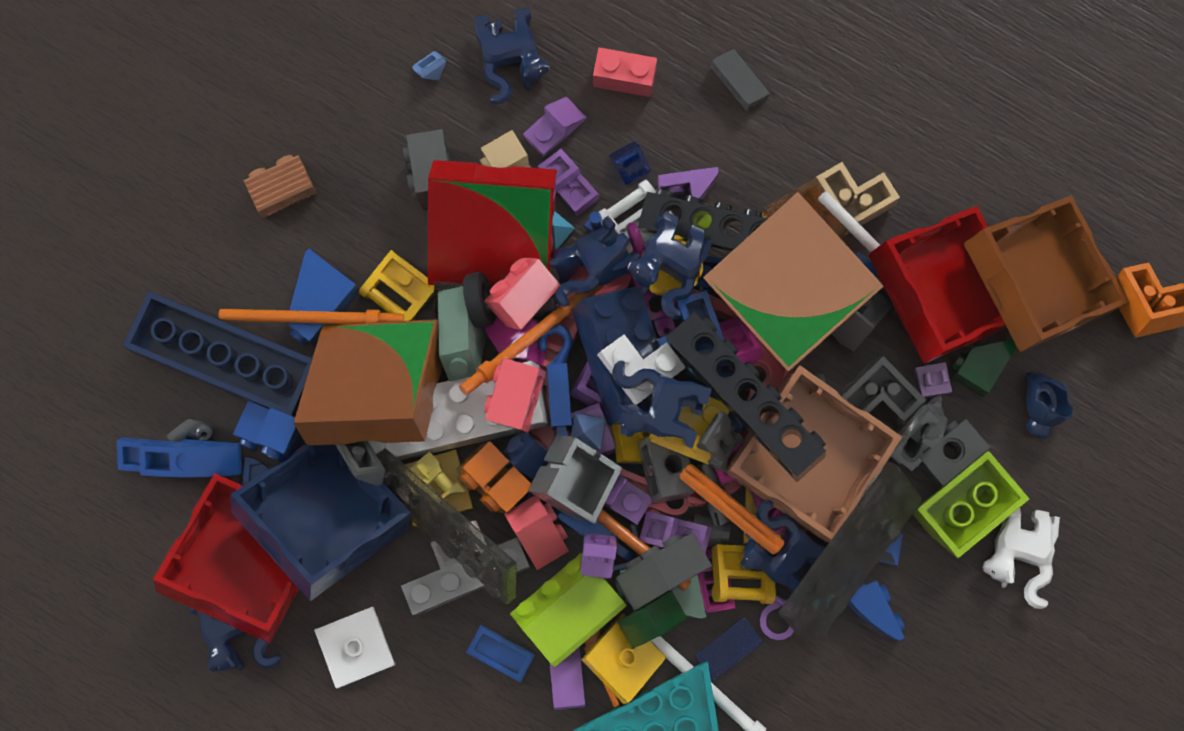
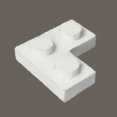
M625 334L597 354L611 374L614 364L621 360L625 362L626 376H632L635 372L646 368L654 369L662 375L673 378L686 368L667 342L643 360ZM645 381L637 388L622 389L634 405H637L653 392V385Z

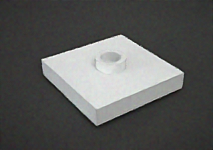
M374 607L314 630L336 689L395 666Z

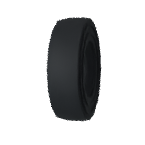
M482 272L467 274L463 280V294L467 312L474 326L478 328L491 326L495 322L494 312L484 302L491 294V287Z

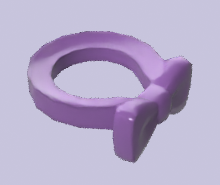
M776 595L774 603L766 606L761 612L759 621L763 633L775 640L788 638L795 631L797 614L800 615L802 609ZM783 606L789 610L790 626L785 632L776 634L768 629L766 618L772 610Z

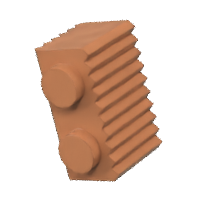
M292 155L284 156L276 161V166L267 170L265 168H258L249 174L250 178L243 180L262 218H266L268 215H272L317 193L299 155L295 157Z

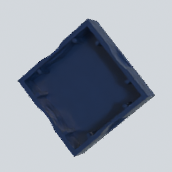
M305 444L297 449L286 461L264 471L231 494V513L309 601L316 598L409 530L411 512L384 483L381 486H377L356 479L336 445Z

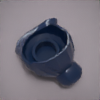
M1032 371L1028 372L1024 378L1028 384L1026 407L1030 416L1026 423V430L1037 438L1045 439L1050 435L1051 427L1071 418L1073 407L1069 402L1068 388L1063 383L1039 372Z

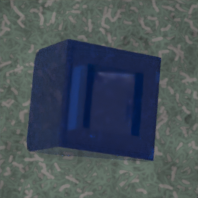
M632 142L609 155L625 185L652 171L640 145L636 142Z

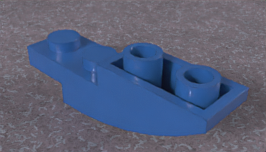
M122 437L117 440L118 470L137 471L142 476L213 477L214 473L220 476L240 475L242 473L241 443L191 439L175 442Z
M843 533L839 535L836 542H826L828 548L839 559L836 565L829 571L826 570L846 603L860 618L880 634L893 641L904 639L905 637L902 633L905 630L904 623L898 613H892L888 604L891 602V597L884 585L879 586L877 581L867 585L864 584L863 580L866 579V574L858 561L854 563L849 553L853 549L847 535Z

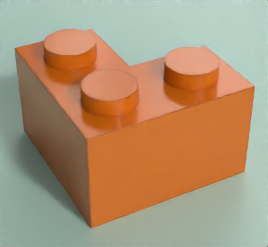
M1149 262L1126 267L1121 270L1116 279L1129 303L1119 309L1135 338L1184 327V283L1163 288Z

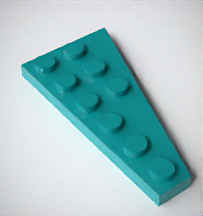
M706 660L639 695L628 704H622L572 731H719L708 661Z

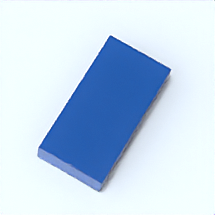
M480 625L466 651L472 657L520 683L535 657V654Z

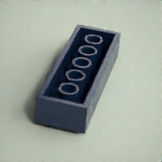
M151 291L147 292L122 345L133 354L243 400H249L268 409H276L292 417L296 416L312 362L310 357Z

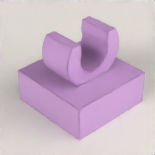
M946 362L916 367L914 369L918 391L924 398L950 394L952 392Z

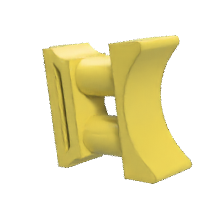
M430 451L400 477L410 489L418 491L431 505L428 509L437 518L440 517V508L446 498L454 494H466V491L458 482L453 484L443 473L440 462ZM433 481L445 492L441 497L430 486Z

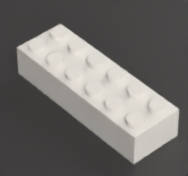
M533 361L523 363L540 368V366L534 363ZM463 378L436 384L433 394V410L425 442H368L382 465L424 456L429 451L432 454L513 435L520 430L485 420L487 415L484 413L485 403L488 396L493 395L496 385L493 380L489 383H482L466 396L459 388V385L468 379ZM542 385L529 430L551 426L544 385Z

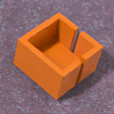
M488 441L482 443L456 468L460 473L457 478L470 491L476 489L482 495L479 501L491 513L493 511L495 513H507L528 492L531 483L514 466L509 470L505 466L509 460Z

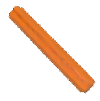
M689 464L682 470L679 477L689 487L768 552L775 554L780 551L784 545V540L694 465Z

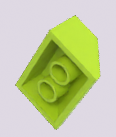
M987 451L947 484L938 489L911 513L933 539L958 559L1026 503L1029 498L995 457Z
M582 553L571 560L563 569L546 581L542 587L510 613L554 668L627 606L604 578L581 575Z

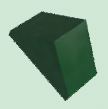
M671 590L618 620L617 623L630 646L634 649L661 636L687 619V616Z

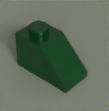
M1010 339L974 347L966 355L961 352L952 365V368L956 370L952 379L983 398L990 392L1017 348L1014 340Z

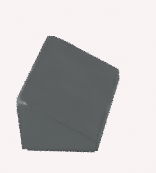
M734 49L711 61L710 68L746 112L770 95L769 91Z
M368 441L336 444L337 449L356 479L377 486L382 485L385 468Z

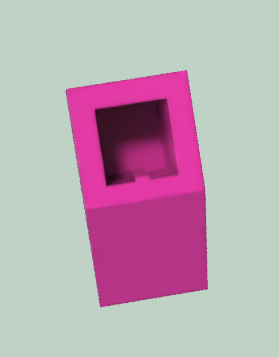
M496 317L493 325L483 328L500 354L537 325L539 321L531 318L522 329L507 328ZM537 340L512 361L520 363L533 361L543 367L546 350L541 351L539 349Z

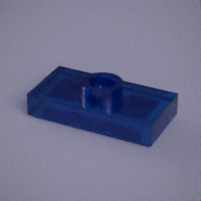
M743 617L698 652L695 657L700 663L708 661L710 676L713 680H716L762 644L763 641L745 617Z

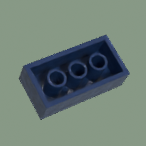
M640 286L588 297L571 309L609 426L620 424L621 409L618 407V403H634L622 387L616 384L613 375L597 354L624 334L643 360L660 348L643 295L641 294ZM652 393L638 403L637 406L644 411H648Z

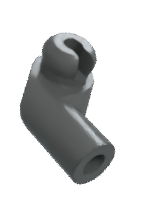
M187 419L166 436L170 441L175 442L187 438L208 441L212 437L213 428L206 421Z

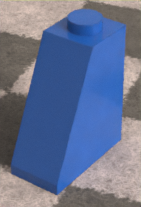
M308 249L304 254L290 310L343 312L358 294L359 289L355 283L312 250ZM286 323L292 329L290 335L302 345L308 341L314 347L318 342L322 325H333Z

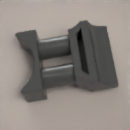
M721 411L719 414L716 413L696 446L712 455L708 462L713 468L726 472L731 452L737 445L744 443L745 440L741 434L731 431V420L724 411Z

